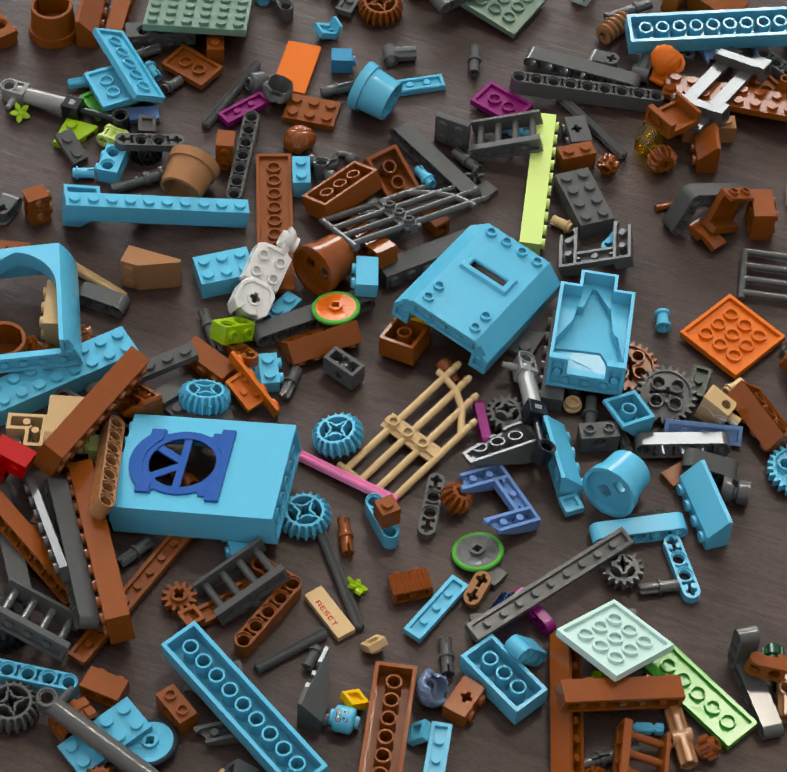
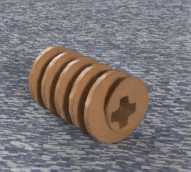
M617 11L597 26L596 35L601 43L608 45L625 32L626 12Z

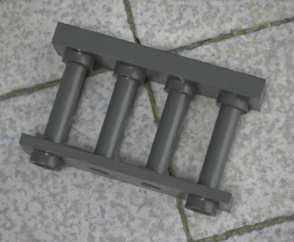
M540 109L471 120L474 135H477V144L470 145L473 159L480 162L542 152L543 143L540 134H536V125L543 124ZM529 126V136L519 137V128ZM512 129V138L502 140V131ZM495 132V141L484 143L485 133Z
M260 537L248 543L243 549L192 583L200 596L207 593L217 608L213 612L222 626L290 579L281 563L274 567L263 553L267 548ZM255 556L268 571L259 579L247 566V563ZM239 569L251 583L242 591L230 577ZM222 581L234 595L225 603L213 589L214 586Z
M11 577L3 592L8 597L3 606L0 605V629L61 661L71 644L66 641L70 630L75 632L78 630L74 626L71 609ZM17 598L21 600V603L27 605L21 616L10 610ZM34 610L45 615L40 626L29 621ZM52 620L64 625L58 636L47 630Z

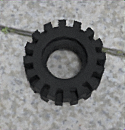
M142 140L136 141L138 144H144V143H145V142L142 141ZM155 141V142H154V143L157 144V145H161V144H162L161 141ZM130 151L132 160L136 164L140 162L141 166H144V163H147V166H150V163L154 165L156 161L159 162L160 158H162V152Z

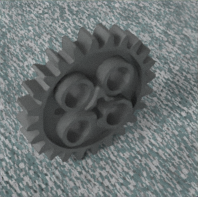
M662 365L660 370L656 366H654L653 372L648 369L646 372L647 376L642 374V381H638V388L635 390L655 415L654 424L657 420H660V425L662 426L665 418L685 420L686 415H691V410L695 408L693 403H696L698 398L694 397L697 395V390H692L696 384L689 383L692 377H684L686 371L680 374L679 367L673 371L672 365L668 369H665L664 365ZM659 382L662 384V387H655L653 383ZM678 385L681 390L676 391L672 386ZM651 400H657L660 405H653ZM676 403L679 406V408L674 409L670 406V404Z

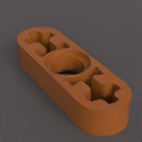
M245 343L223 345V349L228 355L233 350L236 354H240L247 367L259 365V354Z

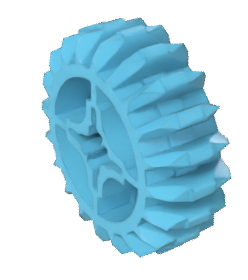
M200 378L199 380L186 381L180 387L178 395L179 405L182 406V409L187 410L189 413L193 412L195 415L201 414V416L221 414L228 409L231 403L230 389L226 385H222V382H216L215 380H202Z
M335 412L333 416L327 415L326 419L321 418V422L316 423V427L313 428L312 432L314 448H316L320 455H324L326 458L329 456L332 459L336 456L342 458L343 455L349 457V453H355L356 448H361V443L364 442L362 423L356 416H352L350 413L345 415L342 412L337 415Z
M302 491L299 495L295 492L293 497H289L282 525L284 534L289 533L290 538L296 536L298 541L300 538H304L307 541L309 537L314 540L318 532L323 533V530L327 531L328 526L331 524L332 513L329 503H326L325 498L320 499L319 493L313 496L311 491L309 494H305Z

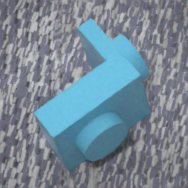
M332 16L329 23L315 22L313 26L319 38L334 40L337 39L343 28V25L336 16Z

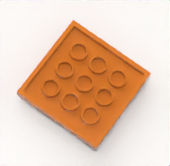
M728 294L682 329L679 334L683 340L734 380L784 342L786 337L731 294Z

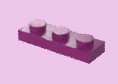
M258 91L218 112V118L229 128L242 121L247 111L259 112L269 107L270 102L265 99L261 91Z

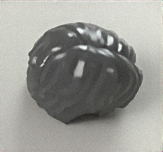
M272 74L262 84L264 97L271 103L284 104L293 96V83L283 75Z

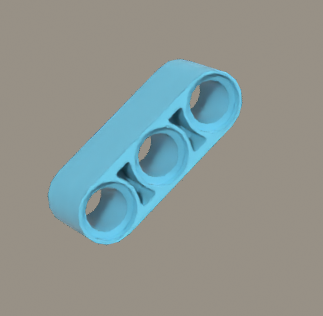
M371 493L365 499V515L381 545L386 549H394L399 544V527L396 524L386 529H381L373 515L374 501L382 498V496L377 493Z
M518 634L511 636L504 644V648L519 663L537 667L547 657V653L533 639Z

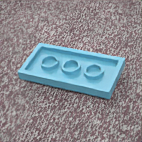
M125 697L92 721L127 748L153 730L151 724L128 697ZM74 735L57 746L60 753L76 772H86L87 768L94 770L93 766L95 764L99 768L103 763L106 764L108 760Z

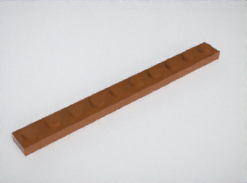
M167 535L123 587L130 613L193 538ZM101 620L97 629H88L67 653L69 659L86 667L109 640V637L105 638Z

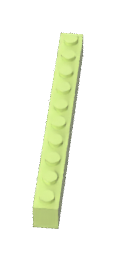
M541 113L543 124L536 125V134H540L543 151L530 153L519 240L520 244L539 256L540 250L545 247V239L542 236H546L547 225H544V222L547 223L549 213L545 212V209H549L550 199L547 196H551L552 187L548 183H552L553 173L550 170H554L555 160H551V157L555 158L556 147H553V145L557 144L558 135L554 134V132L558 133L559 122H556V115Z

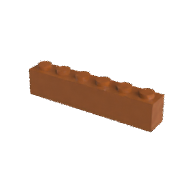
M664 674L662 676L644 675L642 677L628 675L617 682H614L608 676L603 678L585 677L583 679L565 678L560 680L555 689L560 713L680 707L686 698L680 675Z

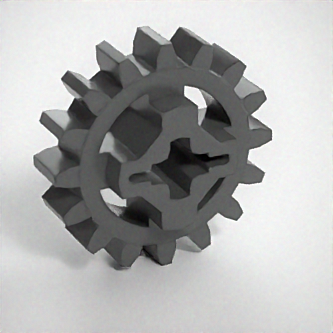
M500 395V399L494 397L493 401L488 402L485 408L489 427L494 425L495 431L501 429L502 432L503 427L522 421L521 410L523 402H517V397L510 399V395L507 398Z
M627 550L626 553L618 554L601 565L600 573L602 574V580L608 579L607 585L614 584V589H617L618 586H621L622 590H625V586L633 589V584L639 585L640 579L642 580L644 565H641L642 559H636V553L630 555V550Z

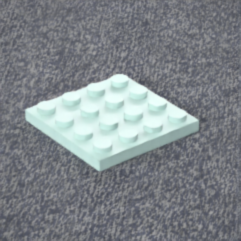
M615 599L556 630V636L614 682L673 651L674 647L672 642Z

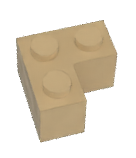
M8 413L6 434L10 438L19 436L23 445L38 453L44 443L47 415Z

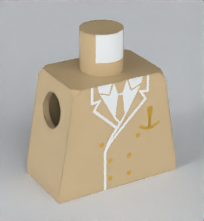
M714 384L705 394L694 414V417L707 423H728L738 426L742 418L733 413L737 403Z

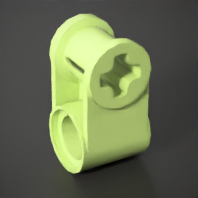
M106 124L104 131L96 136V140L101 146L106 147L107 144H115V136L117 134L129 132L112 124Z

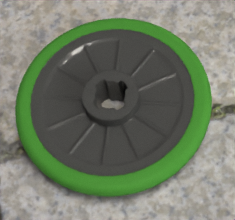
M473 532L462 536L455 542L451 555L454 563L463 570L469 572L487 571L500 563L504 555V547L501 541L492 534Z

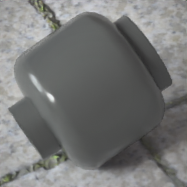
M264 71L250 72L244 80L245 89L251 94L258 91L262 92V84L268 80L269 76Z

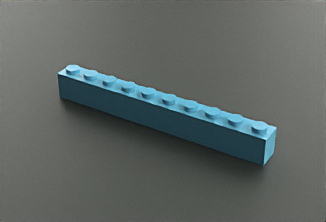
M65 191L63 205L64 220L247 228L249 218L248 200Z

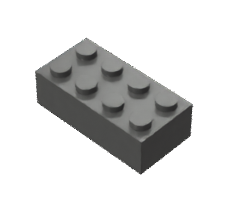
M586 167L555 174L553 191L568 220H572L574 228L578 227L579 240L611 233L615 217L589 168Z

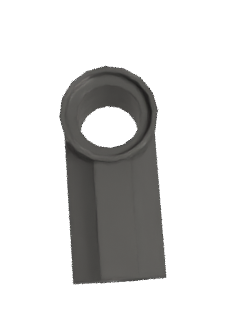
M388 43L381 49L384 64L387 66H395L400 61L417 60L416 46L396 47L395 44Z
M651 52L642 53L637 65L634 64L632 72L638 73L641 76V82L645 84L649 80L653 67Z

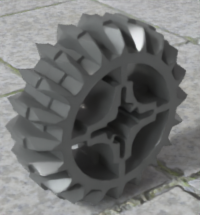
M15 679L12 683L5 680V684H0V733L6 730V733L9 735L11 730H15L18 734L19 729L22 728L26 731L27 725L33 726L34 720H38L39 712L36 709L37 691L32 688L31 684L25 686L23 681L17 683ZM10 702L12 703L14 711H12Z

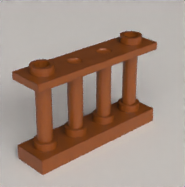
M625 717L616 726L612 772H640L631 769V766H629L630 758L656 766V772H669L670 752L673 747V742L671 741L672 732L667 731L660 739H656L635 732L632 729L633 720ZM631 740L658 748L657 758L633 750Z

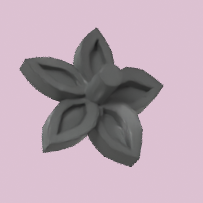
M476 168L473 169L472 173H464L475 184L481 183L480 178L485 176V173L478 174Z

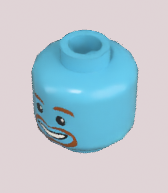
M337 705L335 709H331L328 725H331V729L334 732L350 735L354 729H358L361 717L357 716L355 708Z

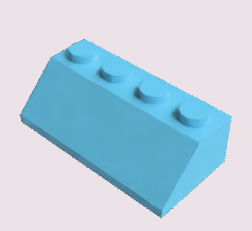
M544 415L541 426L544 439L550 440L556 446V451L548 463V469L557 499L575 492L581 498L582 490H584L583 478H580L579 463L575 462L574 459L575 449L570 446V433L566 432L564 424L548 415Z
M705 459L700 460L680 475L676 491L678 496L682 497L684 510L688 511L690 515V523L697 531L699 543H702L704 549L708 550L728 545L733 521Z

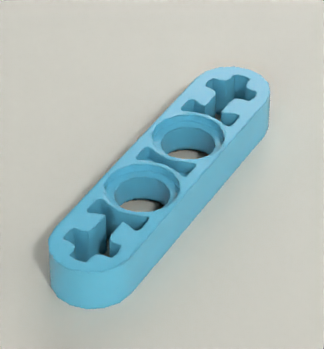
M669 534L664 537L662 547L673 577L679 581L681 598L686 603H696L699 600L701 591L680 537ZM669 542H672V544L675 545V551H673V547L671 544H669ZM679 557L684 562L677 564L673 561V558ZM687 574L689 575L690 579L683 580L679 577V575ZM688 586H690L689 589H690V592H691L692 594H694L693 596H691L690 593H687V592H688Z

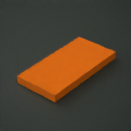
M288 40L276 74L283 75L292 81L293 93L306 95L322 47Z

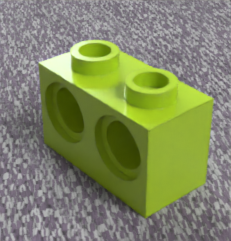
M241 315L212 320L210 338L222 345L253 341L255 322Z

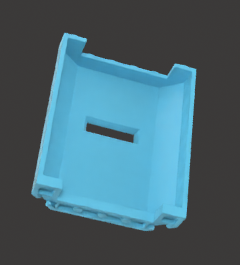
M489 223L470 225L394 302L391 314L406 324L411 320L412 314L471 352L468 365L484 375L554 300L559 292L561 283L550 262L512 237H509L498 228ZM473 262L477 263L506 282L504 286L498 284L472 267L471 264Z

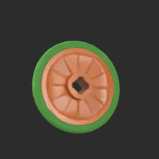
M341 291L328 292L319 296L313 302L311 312L317 321L326 325L336 326L354 320L360 312V303L356 297L349 293Z

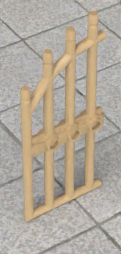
M460 361L455 362L445 372L439 368L435 373L439 377L398 416L394 413L388 415L380 424L383 430L346 465L339 461L336 466L367 480L405 444L413 451L391 470L377 486L384 489L418 456H421L427 462L394 493L398 496L399 500L477 425L478 420L476 418L471 419L465 425L466 410L473 402L478 400L479 394L475 392L463 401L460 392L471 382L472 376H465L456 385L450 377L461 367L462 363ZM443 383L447 385L450 391L413 426L404 421ZM455 398L458 408L427 437L421 434L419 430ZM458 419L457 433L440 448L433 441ZM389 434L398 439L361 475L352 470Z

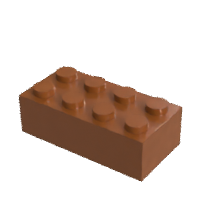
M354 160L302 195L306 213L320 219L361 204L365 199L374 195L383 187L378 169Z

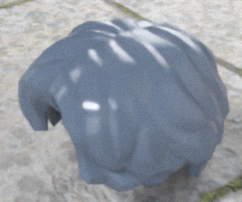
M429 668L425 669L416 680L415 696L418 702L432 709L443 706L447 700L445 698L449 685L447 677L434 673Z

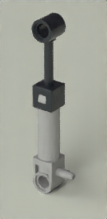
M12 78L5 79L0 84L2 97L7 102L6 109L8 110L17 102L22 107L29 104L61 113L63 118L79 121L84 114L109 121L113 126L127 131L131 128L129 112L125 109H116L111 115L85 108L84 98L70 94L63 97L31 88L29 83Z
M521 350L518 352L513 363L503 361L501 366L511 370L514 382L519 384L523 402L521 410L523 424L534 427L537 445L530 458L535 464L544 467L548 465L553 457L556 446L550 440L544 439L542 419L544 415H548L546 403L540 399L536 376L538 368L536 358L532 353Z

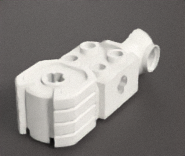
M292 226L287 231H282L276 246L267 242H259L253 247L238 279L241 282L234 288L227 303L230 315L235 312L236 316L241 315L255 323L260 322L268 315L275 300V293L278 291L292 259L289 256V252L294 253L300 242V238L297 237V233Z

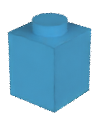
M332 48L331 73H352V66H355V56H352V49Z

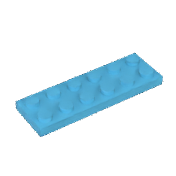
M94 28L92 34L131 97L136 101L163 103L166 97L124 31Z

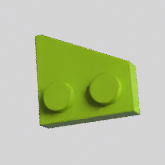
M66 118L58 133L71 128L79 142L83 143L90 134H97L99 127ZM54 139L53 146L60 148V146Z

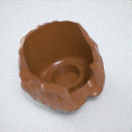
M294 125L285 132L283 137L284 148L290 153L301 155L305 150H310L315 145L317 135L313 133L311 128L305 125Z

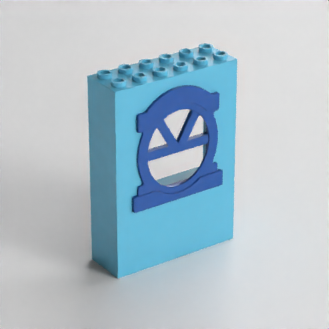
M135 414L133 421L129 423V434L124 439L115 505L108 513V521L111 523L113 531L251 542L260 537L266 544H278L301 454L297 426ZM165 445H184L181 456ZM192 446L210 447L216 456V465L212 473L197 484L180 487ZM156 451L177 463L153 472L149 471L150 459ZM176 471L172 486L164 485L155 479Z

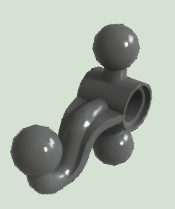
M336 151L329 159L317 157L315 154L308 155L310 156V168H314V178L319 181H324L336 173L335 170L339 165V158H345L347 165L354 160L357 162L359 160L356 153L347 151Z

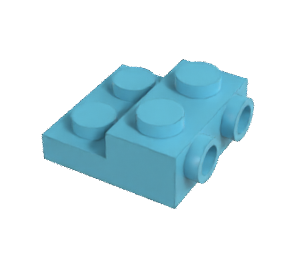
M277 352L259 354V365L247 368L253 370L256 379L260 384L265 385L268 393L280 392V384H284L283 372H279V369H282L281 357L277 358Z

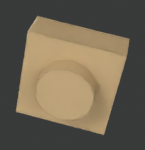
M378 634L360 643L362 651L370 654L379 653L383 650L382 647L388 645L386 637Z

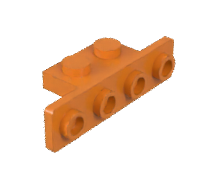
M234 350L230 352L228 360L238 373L226 380L224 384L230 389V392L247 414L261 404H264L274 418L278 416L280 411L279 403L270 397L265 385L258 382L253 370L248 369L244 364L242 356L236 354Z

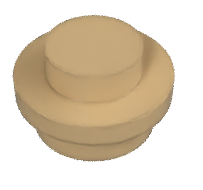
M570 395L563 401V409L568 413H578L582 408V402L575 395Z

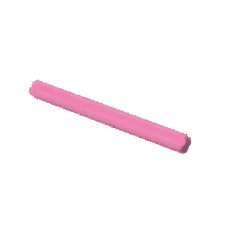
M301 450L299 462L368 495L377 493L383 498L392 494L398 502L397 495Z

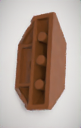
M142 383L136 388L133 387L131 389L130 395L126 399L123 398L122 403L116 410L120 415L134 418L135 414L160 415L164 413L161 394Z

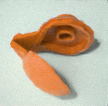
M663 44L656 46L651 52L653 71L649 81L663 87L669 74H679L684 70L686 63L684 56L671 45Z

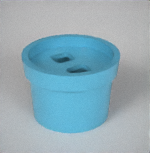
M370 61L355 80L348 95L346 105L355 111L360 110L377 119L384 120L394 108L403 85L382 71L378 64Z
M618 450L613 452L602 463L595 465L586 472L583 478V489L591 504L602 513L616 518L626 517L633 511L638 503L639 496L649 484L650 473L644 461L636 454L626 450Z

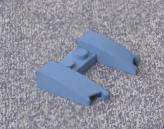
M489 465L460 473L459 479L463 480V485L460 487L461 493L496 490L510 510L483 518L482 523L484 525L491 526L498 531V534H520L538 529L541 518L503 465Z

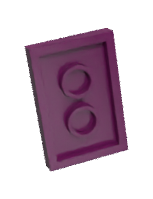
M492 81L483 87L470 101V105L492 117L531 111L533 109V103Z

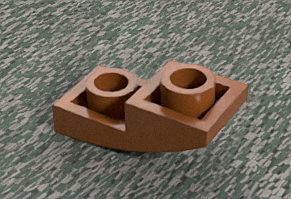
M699 218L689 224L687 229L696 241L702 239L711 252L726 243L720 234H712L702 224V219Z

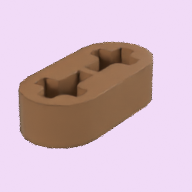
M478 571L474 574L463 595L464 603L468 608H477L483 602L492 584L489 573ZM483 578H485L486 583L483 582V583L481 584V586L478 587V586H479V581H478V579H479V580H482ZM475 592H477V593H476V599H477V600H474V599H473L472 602H470V601H469V596H470V597H473V595L475 594Z

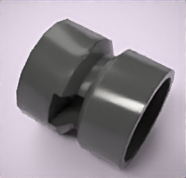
M724 476L720 492L723 501L730 503L734 500L736 504L747 506L751 481L744 479L736 481L734 477Z

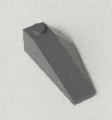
M523 420L502 428L501 433L490 435L488 441L477 443L464 451L462 456L470 466L531 463L533 461L530 455L537 445L535 431L530 426L524 425Z
M326 646L317 661L316 671H312L310 682H306L297 703V726L319 733L322 732L324 726H328L330 716L328 713L329 647Z

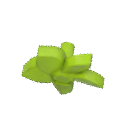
M15 102V110L9 114L16 116L17 123H20L22 119H30V115L26 112L29 105L21 107Z
M350 576L347 577L349 581L347 587L351 588L352 593L355 592V594L360 596L368 591L367 587L361 584V579L354 581Z

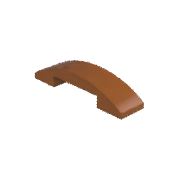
M245 578L235 584L242 591L251 583ZM228 590V592L219 597L225 603L234 595ZM212 600L198 607L192 604L177 612V616L185 626L194 620L200 627L218 621L213 612L217 607Z

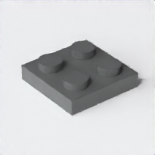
M438 111L435 119L434 140L467 151L470 141L471 122Z

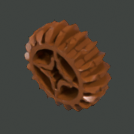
M359 0V17L362 18V21H366L367 24H372L373 27L375 25H379V27L381 25L386 27L388 24L393 25L402 16V0Z

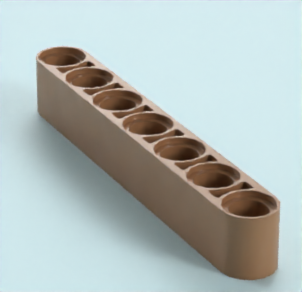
M115 415L110 416L100 430L89 505L90 514L99 520L106 517L115 505L125 423L120 417Z

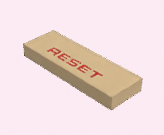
M322 586L304 595L306 602L338 642L355 633V627Z

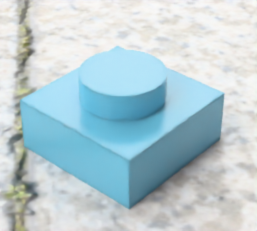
M577 492L558 498V504L565 517L584 512L585 507Z
M423 719L410 724L407 743L411 746H416L427 742L431 722Z

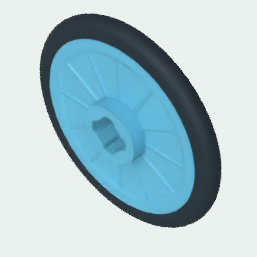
M148 719L147 721L151 724L153 730L128 748L151 766L157 767L167 762L174 755L178 747L179 736L175 727L168 721Z

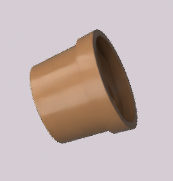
M176 145L172 147L169 153L168 164L160 186L167 196L202 198L208 187L219 176L220 167L215 159L205 151L191 145Z

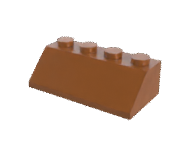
M80 0L75 19L77 47L98 48L99 43L92 32L94 28L105 29L104 19L108 17L107 6L110 7L111 0Z
M354 319L336 326L323 325L276 342L288 364L302 366L306 364L307 360L312 359L316 361L322 359L323 355L327 354L335 346L340 349L345 347L347 349L355 348L358 346L357 343L363 342L358 322Z
M741 380L727 394L737 403L734 411L739 413V417L742 418L741 422L750 428L749 433L759 440V446L766 453H773L774 450H779V446L785 448L787 444L786 421L761 388Z

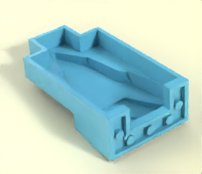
M582 269L580 284L561 281L545 385L615 396L622 394L636 292L617 290L619 275Z

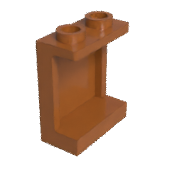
M678 92L675 94L672 102L659 108L653 103L648 105L644 120L666 139H670L699 125L702 111Z
M744 186L721 188L702 224L712 234L737 232L740 226L733 219L743 201H754L755 196L749 188Z

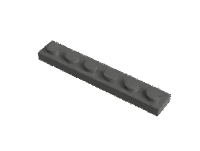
M192 341L149 358L150 361L146 366L149 369L142 377L143 379L140 384L199 360ZM101 379L84 385L87 393H89Z

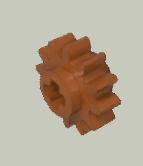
M175 581V586L172 587L170 584H167V590H162L161 604L165 605L166 612L172 610V616H174L178 611L192 604L197 606V592H194L193 585L187 587L186 581L182 585Z

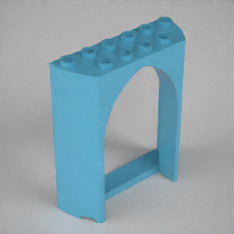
M60 243L0 249V279L44 274L55 285L57 289L60 348L0 354V374L83 365L78 267L73 256Z

